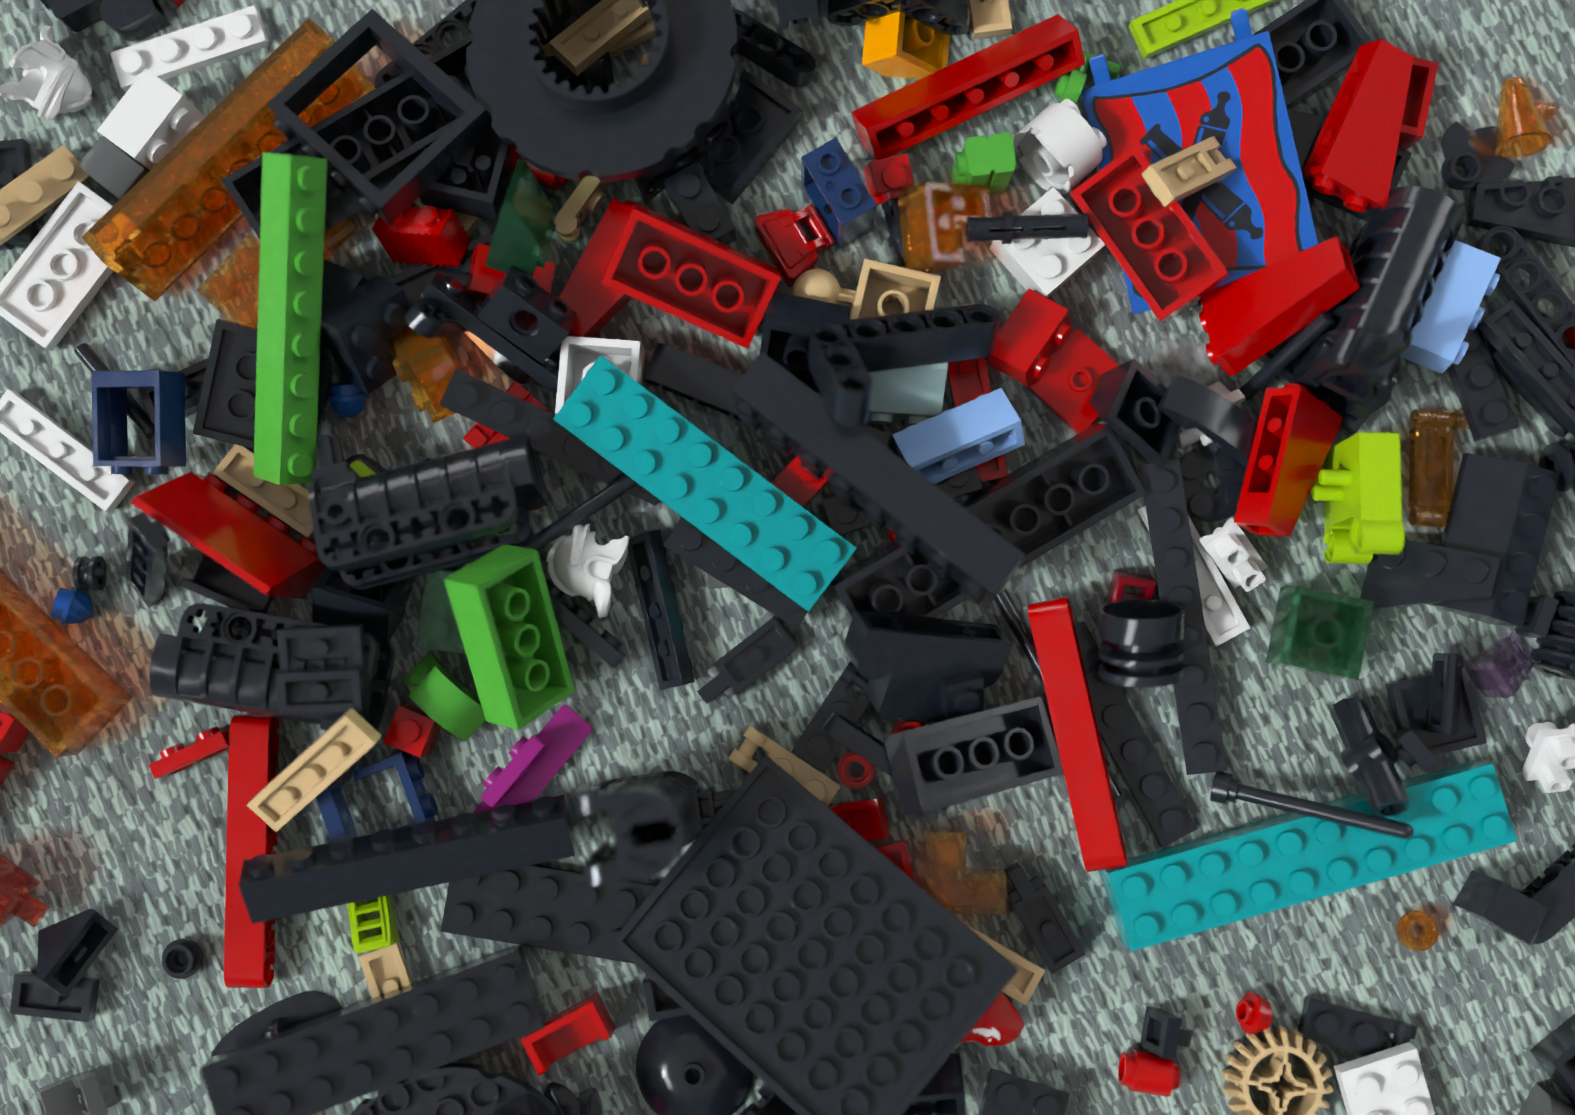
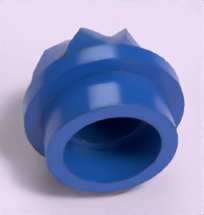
M349 381L330 384L331 394L327 396V399L335 413L346 418H353L364 410L367 398L366 392Z
M72 587L71 590L60 588L53 603L51 617L61 620L60 623L63 625L84 622L93 613L90 596L79 591L76 587Z

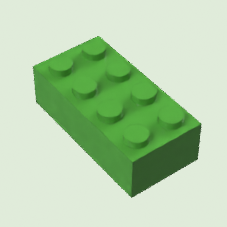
M503 544L444 579L487 722L519 731L575 691L537 550Z

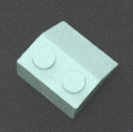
M948 362L869 372L872 378L869 422L886 425L892 424L893 418L908 419V425L911 426L941 414Z

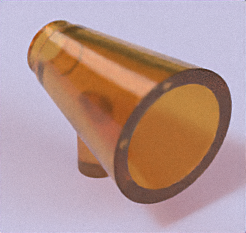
M1511 78L1501 84L1495 153L1500 157H1528L1543 151L1552 142V137L1544 119H1551L1553 117L1555 106L1551 103L1536 102L1524 78Z

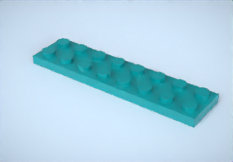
M602 355L599 356L553 419L808 612L857 548Z

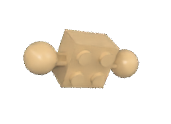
M864 259L857 291L841 288L835 276L826 270L810 269L803 272L795 280L792 295L850 307V319L931 310L934 308L941 276Z

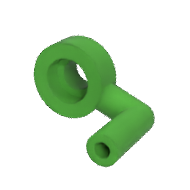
M1083 51L1085 65L1073 69L1069 74L1060 76L1053 95L1059 97L1058 103H1061L1064 99H1069L1075 104L1077 103L1086 81V70L1092 71L1089 60L1096 55ZM1107 60L1111 79L1114 80L1119 73L1121 65Z

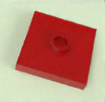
M1076 327L1062 347H1058L1050 355L1051 361L1045 374L1040 379L1035 377L1029 388H1026L1078 434L1089 428L1099 417L1089 402L1101 375L1119 365Z

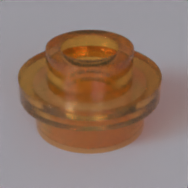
M1410 911L1405 913L1398 921L1397 936L1400 942L1408 949L1425 951L1436 943L1438 939V926L1429 914L1422 911ZM1419 923L1422 927V932L1418 937H1413L1411 935V928Z

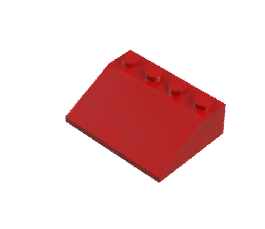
M189 472L135 496L131 501V504L144 511L153 519L158 520L162 525L265 595L305 599L327 567L319 559L315 541L305 536L300 541L289 533L292 529L290 525L275 515H271L269 519L258 512L259 504L242 493L235 497L226 490L229 484L211 472H208L206 476Z

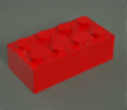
M1134 144L1069 194L1081 211L1087 213L1089 222L1158 320L1165 324L1229 279L1230 275L1179 203L1176 201L1164 207L1159 198L1153 194L1151 187L1141 175L1151 164L1137 144Z
M634 202L603 273L601 283L748 349L781 279L779 270L771 265Z

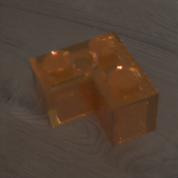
M923 182L899 194L898 204L905 268L924 273H939L965 262L962 236H966V217H991L988 186Z
M410 326L395 335L393 340L389 341L392 352L396 357L393 360V365L402 382L409 380L413 387V390L410 392L420 412L426 410L433 423L456 414L439 404L455 370L458 369L462 372L464 370L455 356L450 335L428 339L416 333Z
M923 827L922 887L953 914L1006 915V873L1001 868L966 867V832L962 828Z

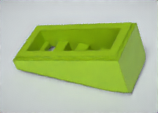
M391 895L378 897L377 902L361 905L360 901L347 904L355 954L388 947L400 940ZM380 911V918L364 921L363 914ZM382 927V934L367 937L366 930Z

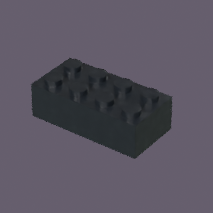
M1304 0L1253 34L1256 35L1269 31L1287 111L1348 72L1359 46L1373 42L1343 0Z
M1043 696L883 736L903 815L927 813L1064 774Z

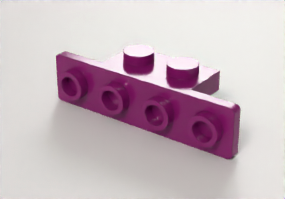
M568 705L561 706L539 734L532 735L529 739L523 736L509 752L513 759L504 769L498 766L483 783L487 790L480 797L483 801L472 813L495 809L506 804L516 805L534 801L593 731V727Z

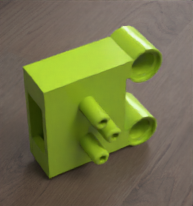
M1358 432L1330 448L1324 461V469L1320 471L1319 477L1316 478L1310 492L1314 501H1324V543H1328L1327 550H1324L1326 563L1369 564L1373 554L1398 555L1404 545L1400 433Z

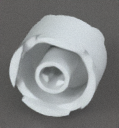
M1064 99L1061 103H1052L1021 129L1013 139L1014 150L1020 145L1023 156L1018 159L1023 169L1043 189L1048 191L1054 187L1059 189L1061 196L1067 194L1101 163L1102 149L1107 145L1103 133L1097 128L1091 127L1080 115L1077 105L1069 99Z

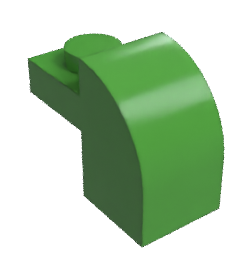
M430 652L413 667L403 680L404 684L411 691L409 697L436 723L465 742L486 720L478 694L455 679L445 665Z

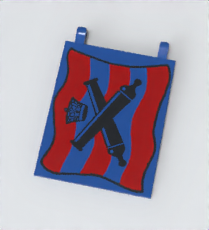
M1245 8L1231 13V22L1236 41L1114 80H1111L1105 56L1099 54L1091 57L1089 62L1095 86L1082 89L1081 91L1089 125L1100 130L1107 142V145L1102 149L1103 156L1101 163L1098 165L1099 171L1134 144H1137L1152 165L1212 136L1221 145L1219 151L1226 160L1230 158L1237 169L1223 181L1215 182L1177 201L1230 275L1229 279L1216 288L1318 245L1269 31L1252 36ZM1123 270L1133 315L1150 311L1151 308Z

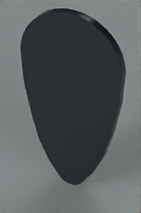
M317 991L301 992L285 998L255 1013L235 1026L220 1040L212 1051L211 1058L343 1009V1007L333 997Z

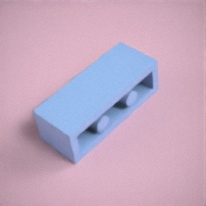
M1457 240L1444 253L1446 262L1442 271L1433 278L1435 282L1433 293L1422 303L1424 307L1423 316L1420 322L1411 328L1413 338L1410 346L1399 354L1402 358L1441 374L1452 363L1458 365L1461 362L1469 346L1468 342L1463 341L1468 329L1475 330L1484 314L1485 308L1479 306L1483 296H1490L1500 278V274L1495 273L1501 259L1500 257Z
M1002 388L988 394H983L972 401L943 411L935 417L916 425H911L893 434L899 458L933 484L1025 445L1021 420Z

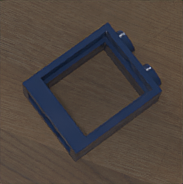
M835 137L802 156L801 186L835 240L839 250L871 232L877 205L837 138ZM830 206L833 212L830 214L825 213V207Z
M163 370L91 371L93 466H111V474H136V467H144V474H170L169 467H186L185 373ZM127 389H154L155 457H128Z
M404 751L356 769L353 782L388 768L396 767L415 818L414 822L399 828L413 826L422 821H436L434 816L438 815L437 803L431 793L426 794L421 779L425 777V772L417 756L412 757V754ZM331 783L315 797L331 842L345 837H359L341 787L344 785Z

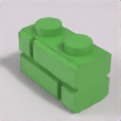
M1010 133L991 134L989 139L985 135L967 137L962 152L955 153V165L951 166L952 183L954 188H960L964 199L981 197L983 193L987 196L1004 194L1017 167L1013 138Z

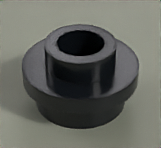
M188 938L172 941L166 946L162 954V967L164 971L177 979H185L194 975L200 969L203 962V953L200 946ZM180 951L187 953L189 957L187 965L179 962L178 954Z

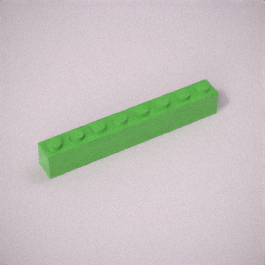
M263 152L253 476L278 485L310 483V481H313L311 470L315 469L327 159Z

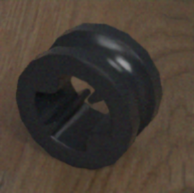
M86 556L76 558L73 566V581L79 591H87L90 588L94 591L104 589L107 565L102 556H93L91 559Z

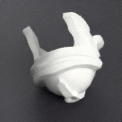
M44 25L40 32L41 41L36 45L30 43L22 46L11 58L9 65L12 68H23L22 75L24 77L18 83L6 82L1 85L0 96L11 100H24L32 105L33 108L39 109L38 117L41 118L43 116L51 121L57 114H66L85 109L91 102L92 97H90V84L81 72L77 61L68 56L59 44L53 43L52 27Z
M590 524L574 526L571 535L564 534L559 537L549 550L546 562H548V569L553 583L566 595L571 597L580 595L587 598L589 602L594 600L598 617H606L611 605L610 582L613 574L618 573L623 567L628 554L627 547L630 537L625 535L618 540L612 539L606 545H599L596 543V532L590 531Z

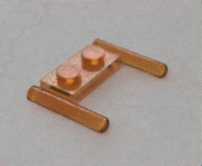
M1414 409L1410 414V422L1413 425V429H1410L1408 507H1412V511L1409 513L1408 520L1410 525L1445 527L1453 496L1454 430H1450V428H1470L1464 413Z

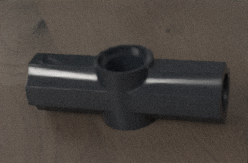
M1356 696L1338 701L1333 705L1334 708L1330 713L1345 746V749L1341 752V758L1349 773L1360 782L1373 815L1380 817L1397 816L1408 810L1407 806L1411 802L1394 766L1398 761L1397 752L1390 740L1379 731L1366 700Z

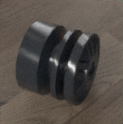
M1142 599L1121 600L1100 606L1098 610L1099 636L1103 640L1110 642L1099 649V657L1102 659L1099 664V676L1102 680L1115 685L1142 688L1162 687L1183 680L1184 665L1180 661L1184 659L1185 650L1181 646L1173 644L1183 639L1185 635V609L1182 606L1166 601Z

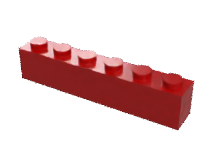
M1057 14L852 111L851 114L862 146L875 161L889 158L1073 69L1085 65L1079 31L1075 26Z

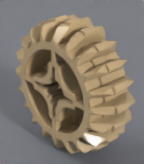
M1277 1025L1274 1033L1269 1028L1260 1031V1039L1255 1034L1246 1033V1038L1249 1042L1246 1047L1239 1041L1234 1042V1047L1240 1052L1237 1057L1229 1054L1225 1055V1060L1233 1066V1069L1221 1071L1222 1077L1230 1081L1222 1089L1226 1096L1232 1097L1228 1102V1106L1233 1112H1239L1238 1115H1319L1316 1113L1318 1107L1323 1109L1330 1108L1329 1103L1322 1098L1323 1094L1334 1092L1333 1087L1324 1082L1333 1076L1328 1067L1322 1066L1327 1061L1326 1056L1320 1051H1315L1316 1043L1311 1039L1303 1040V1034L1299 1031L1292 1030L1288 1034L1286 1028ZM1288 1053L1295 1054L1300 1058L1305 1070V1078H1300L1295 1073H1291ZM1268 1056L1266 1063L1262 1067L1254 1068L1261 1059ZM1280 1075L1285 1079L1283 1082H1277L1280 1079ZM1272 1081L1276 1082L1275 1088H1273L1269 1083H1272ZM1249 1085H1254L1257 1089L1264 1091L1267 1110L1260 1109L1253 1104L1249 1093ZM1299 1096V1098L1292 1105L1287 1107L1289 1101L1293 1097Z

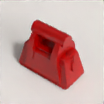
M813 204L794 213L790 209H784L758 215L754 221L756 236L775 268L779 270L784 283L790 288L793 287L799 275L812 269L817 264L819 253L830 249L836 244ZM807 223L816 239L809 241L801 226Z

